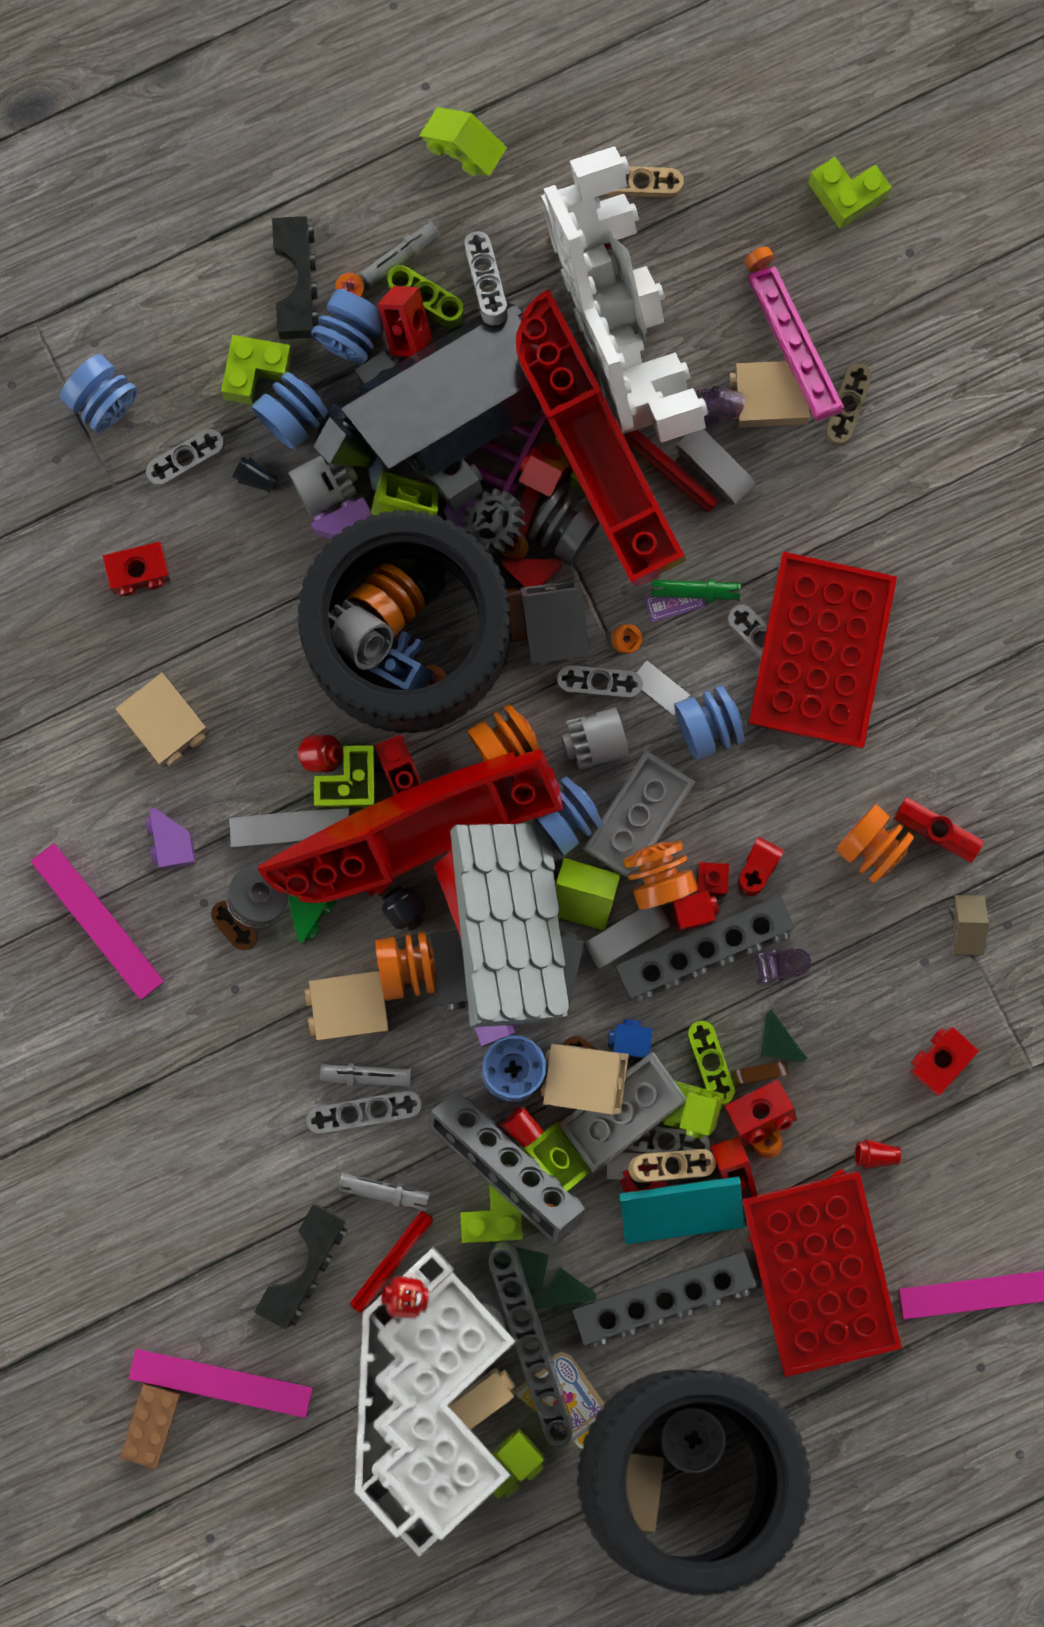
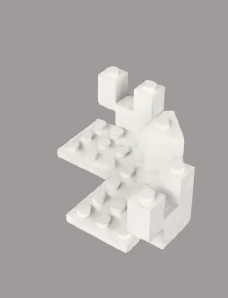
M614 146L570 160L575 185L557 190L555 185L544 188L545 194L541 195L553 249L555 253L558 252L563 266L561 273L567 292H571L576 306L573 310L580 332L584 331V336L589 346L586 350L593 372L597 371V376L602 386L600 388L622 434L653 425L662 443L705 429L704 416L708 415V410L704 399H698L694 389L687 388L686 380L690 379V373L686 363H680L676 353L642 363L640 351L644 350V345L640 334H634L638 329L633 297L620 276H615L614 272L618 271L614 254L609 255L604 244L610 242L609 231L612 232L616 240L637 233L635 221L639 220L638 212L634 203L629 204L625 194L602 201L598 197L628 187L626 174L630 173L626 157H620ZM647 266L633 270L646 328L663 324L664 317L661 301L665 300L661 284H655Z
M434 1246L402 1276L418 1278L423 1282L424 1287L428 1288L429 1301L426 1312H421L416 1319L392 1317L387 1312L386 1305L381 1303L380 1296L363 1312L355 1493L396 1538L401 1536L418 1556L423 1554L438 1538L442 1540L510 1476L507 1470L450 1409L448 1404L502 1355L515 1340L452 1272L454 1268Z

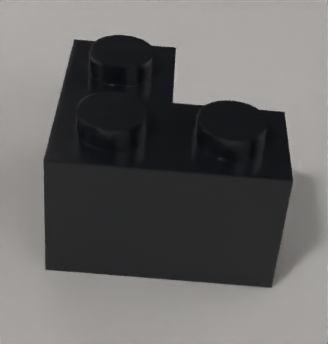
M334 402L318 430L320 435L313 447L329 464L371 468L377 456L344 416L341 408L347 404Z

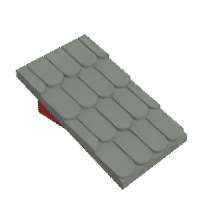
M542 824L456 825L450 830L452 850L434 865V869L462 940L470 1028L563 1021L568 1017L569 1001L563 967L566 965L557 918L559 906L553 876L555 864L549 833Z

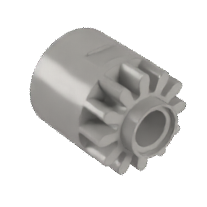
M322 455L288 472L298 495L311 517L357 494L352 482L358 480V477L353 467L329 464Z
M345 600L342 607L336 604L329 613L330 634L339 654L360 669H371L387 656L393 643V631L389 625L355 601L350 603Z
M616 707L597 712L593 715L566 721L568 733L561 735L568 760L576 759L579 770L629 757L625 733Z

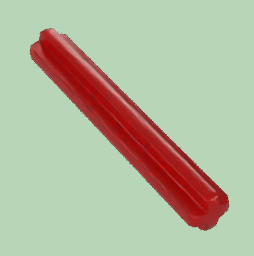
M634 430L624 435L627 444L702 509L709 513L716 507L719 502L718 498L642 433Z
M425 1211L419 1212L351 1300L350 1306L359 1313L364 1312L433 1222V1218Z

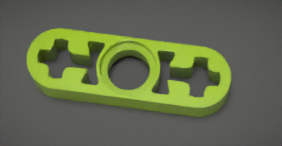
M697 1021L689 1027L688 1039L705 1089L710 1091L717 1089L715 1080L709 1083L707 1076H715L724 1071L725 1077L719 1079L722 1086L729 1087V1091L725 1093L726 1098L722 1102V1104H726L733 1099L735 1088L714 1027L709 1022ZM697 1026H701L703 1030H709L710 1034L706 1036L707 1044L714 1043L716 1049H707L698 1054L697 1048H702L703 1045L700 1039H694L693 1034L697 1032ZM707 1054H715L719 1058L720 1065L717 1070L707 1071L703 1067L702 1061Z

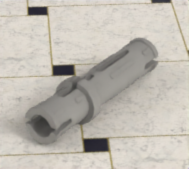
M429 221L411 236L407 234L403 237V242L365 270H362L360 272L361 276L370 287H373L375 283L388 275L393 267L403 264L414 255L416 257L421 254L420 250L441 237L438 229Z
M321 1063L320 1083H347V1086L353 1087V1084L410 1088L411 1068L354 1066V1063H348V1066Z
M343 1172L338 1188L339 1192L393 1203L395 1207L402 1205L423 1211L427 1210L430 1192L407 1188L402 1183H398V1185L388 1184Z

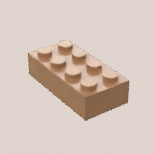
M148 1383L143 1384L120 1456L121 1459L153 1469L159 1467L180 1400V1393Z

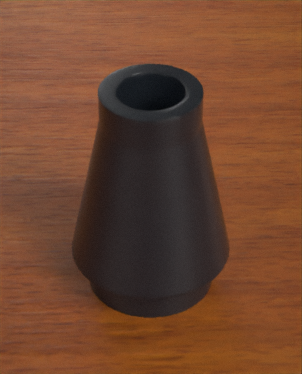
M243 456L232 476L238 480L237 483L265 490L269 493L278 478L251 457L247 459Z

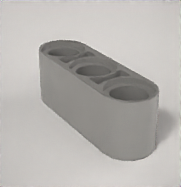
M704 429L686 434L675 445L683 458L730 504L735 505L755 486L752 477Z
M661 905L640 909L584 943V946L598 969H601L672 926V923Z

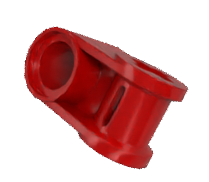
M760 837L757 838L738 879V888L744 895L755 896L762 891L770 874L774 872L784 849ZM751 875H755L757 877L756 882L758 884H754L752 887H749L747 885L748 880L746 878H750Z
M519 1106L514 1109V1112L503 1124H497V1128L506 1136L512 1137L518 1146L523 1148L529 1146L543 1133V1129L527 1110Z

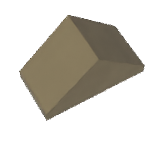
M954 895L953 955H984L989 927L985 896Z

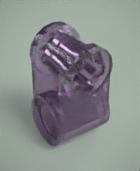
M720 386L696 390L698 399H704L708 410V415L704 416L705 424H716L719 421L736 418L743 411L745 398L743 393Z
M795 948L752 954L753 959L757 963L759 978L756 979L757 984L804 975L811 966V957L803 949ZM799 954L805 959L803 970L796 971L790 967L789 959L792 955ZM766 960L768 961L770 974L767 972Z

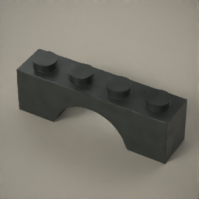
M307 216L272 218L275 255L290 261L298 272L297 284L292 293L276 303L279 339L313 338L311 332L314 326L319 325L318 310L313 311V300H318L317 282H312L311 272L316 271V255L310 254V243H315L314 225L309 226Z
M316 1204L312 1205L298 1230L308 1248V1262L304 1272L297 1280L282 1285L270 1284L254 1313L285 1330L288 1329L290 1324L296 1326L304 1312L303 1309L299 1308L305 1297L311 1299L319 1284L314 1279L319 1270L325 1273L333 1256L329 1255L333 1244L335 1243L339 1246L347 1232V1229L343 1227L346 1222L345 1220Z

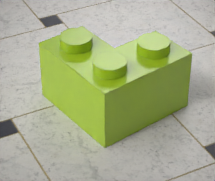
M442 107L435 109L419 135L428 143L426 147L432 153L438 156L447 154L454 159H458L463 164L461 166L462 169L472 176L477 174L490 176L507 149L472 113Z
M836 157L813 170L808 180V185L840 230L888 199L892 189L876 164L851 180Z
M232 335L221 389L224 400L253 405L258 377L282 381L281 376L290 370L293 355L290 345Z
M373 745L344 746V775L314 776V806L316 809H365L376 804L375 748Z
M675 1081L686 1097L685 1105L661 1123L672 1127H678L680 1123L679 1128L685 1129V1134L691 1137L703 1139L704 1135L709 1136L717 1127L725 1094Z
M490 1184L491 1210L460 1212L462 1243L523 1240L521 1212Z
M519 1427L491 1452L510 1474L492 1493L498 1499L503 1494L508 1498L520 1487V1484L517 1482L518 1480L522 1481L526 1477L531 1480L543 1469V1453Z

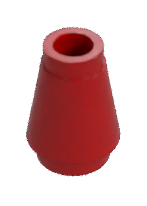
M868 1139L856 1144L855 1163L857 1166H862L863 1169L900 1164V1147Z

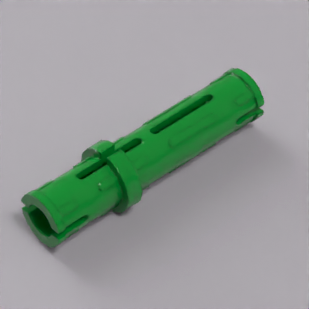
M657 579L652 581V587H664V590H652L651 598L707 599V602H713V599L740 601V593L728 592V590H741L740 582H714V579H708V582Z

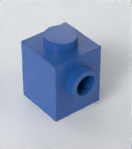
M623 1019V1024H616L615 1030L610 1029L608 1047L613 1048V1052L629 1054L628 1057L644 1058L650 1054L653 1028L640 1027L641 1021Z

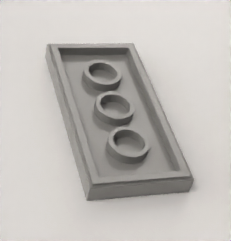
M645 750L601 820L604 825L598 830L595 828L582 850L628 879L627 874L639 867L624 868L622 861L633 855L637 850L658 842L696 781Z
M651 1052L626 1071L621 1114H606L577 1109L560 1122L559 1126L591 1172L596 1173L685 1105L686 1097L655 1053Z

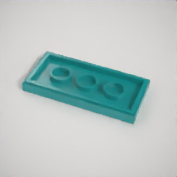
M739 1177L619 1194L625 1244L744 1228Z

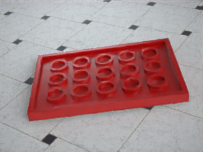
M783 551L780 557L747 724L863 749L897 576Z
M860 1171L742 1199L784 1377L902 1349Z

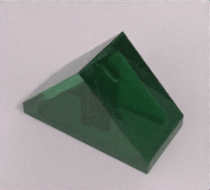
M770 1010L765 1013L758 1056L799 1063L805 1061L807 1057L774 1012Z
M559 1267L535 1301L536 1309L596 1299V1293Z

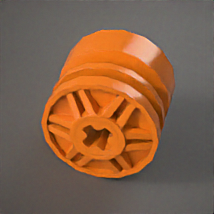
M386 563L379 565L373 574L366 578L365 583L360 584L346 598L350 603L355 601L389 625L393 631V639L403 630L405 623L411 622L415 615H418L425 606L424 597L415 582L399 568Z
M509 703L503 707V711L508 719L507 721H504L496 711L493 713V719L497 727L493 730L483 720L467 730L471 742L483 761L514 752L516 757L526 754L525 751L527 749L529 752L540 749L537 737L529 723Z
M877 804L871 807L835 849L848 863L853 862L861 855L865 859L859 869L861 874L871 865L874 866V871L868 877V880L873 884L895 868L907 853L908 847L915 837L908 832L898 841L895 837L903 828L901 824L895 826L889 832L884 829L890 819V815Z
M682 841L655 843L637 850L633 855L622 861L624 868L639 867L627 874L629 880L643 879L644 882L632 890L638 909H647L669 903L697 891L698 887L692 870H677V866L688 860L687 855L683 854L674 857L672 855L684 848Z
M426 932L418 933L420 946L413 947L411 934H406L404 949H399L395 937L375 939L384 1001L404 998L405 984H411L415 995L420 996L419 982L423 981L426 982L427 993H435L437 972L433 947L426 937Z

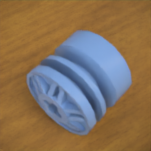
M336 289L326 305V309L333 317L320 316L318 322L321 326H314L311 335L334 355L353 363L364 364L368 359L366 352H371L374 348L373 343L366 336L379 338L384 330L379 309L354 293Z
M101 354L94 355L79 366L66 381L59 395V398L73 412L83 411L81 419L86 424L90 423V427L97 434L106 431L121 419L138 395V388L132 383H128V379L124 375H118L114 378L116 368Z
M285 372L281 379L287 388L278 382L273 384V388L279 398L276 400L264 393L251 406V409L282 443L291 450L296 451L308 438V434L302 425L306 423L310 427L317 429L320 425L313 414L324 421L328 410L309 385L297 379L291 373Z
M722 685L714 687L715 700L708 690L703 692V707H700L694 697L674 703V710L681 732L696 761L715 755L716 747L714 740L716 739L726 750L731 748L729 735L736 745H740L745 741L739 711Z
M567 776L560 780L562 787L566 791L565 794L560 791L562 810L533 819L536 824L543 825L550 835L551 844L562 856L579 845L578 839L574 834L576 829L587 837L592 835L585 822L589 821L597 830L604 825L590 797Z
M509 1035L498 1039L488 1048L482 1062L481 1077L485 1088L493 1097L503 1102L518 1103L529 1099L538 1091L545 1076L546 1061L542 1050L534 1041L523 1036ZM511 1063L514 1064L515 1068L521 1069L517 1073L516 1078H511V1074L504 1071L509 1068Z

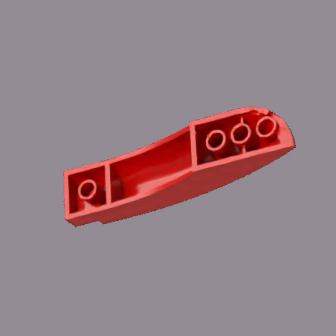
M549 289L544 291L528 305L522 314V320L518 331H516L518 360L631 584L634 586L646 584L660 578V574L685 562V555L645 480L602 390Z
M542 748L516 757L514 752L435 778L356 812L258 866V871L263 879L282 895L285 892L298 897L299 901L309 903L338 900L391 883L395 877L451 850L450 830L456 825H515L562 810L559 785L553 768L549 767Z

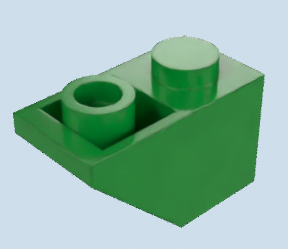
M290 895L288 902L297 940L304 945L307 940L313 942L321 929V926L317 924L323 915L327 917L330 915L337 901L309 903L299 901L298 897Z

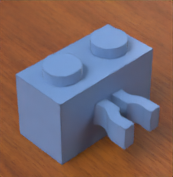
M402 631L399 637L398 648L395 650L391 648L387 656L378 665L368 669L404 690L426 687L434 673L413 660L414 656L422 650L425 643L416 638L414 644L408 647V641L412 636Z

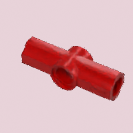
M905 797L893 818L896 822L923 836L929 843L944 848L970 864L978 855L984 843L982 839L952 823L948 817L940 816L908 797ZM933 823H940L944 826L946 833L943 838L933 835L931 830Z

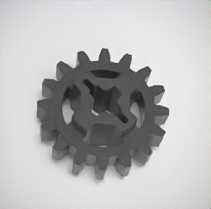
M494 489L492 495L484 491L483 499L473 498L475 503L473 508L466 507L470 514L469 517L462 518V521L468 525L464 529L466 533H471L477 539V542L486 548V552L490 553V555L494 554L495 548L503 553L505 552V544L513 547L515 544L512 538L514 536L521 537L522 534L518 531V527L525 526V522L520 519L525 514V511L519 507L520 501L507 491L501 493L499 490Z

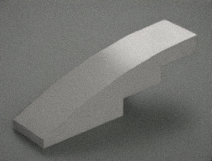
M349 808L229 818L231 848L279 846L298 843L348 817Z

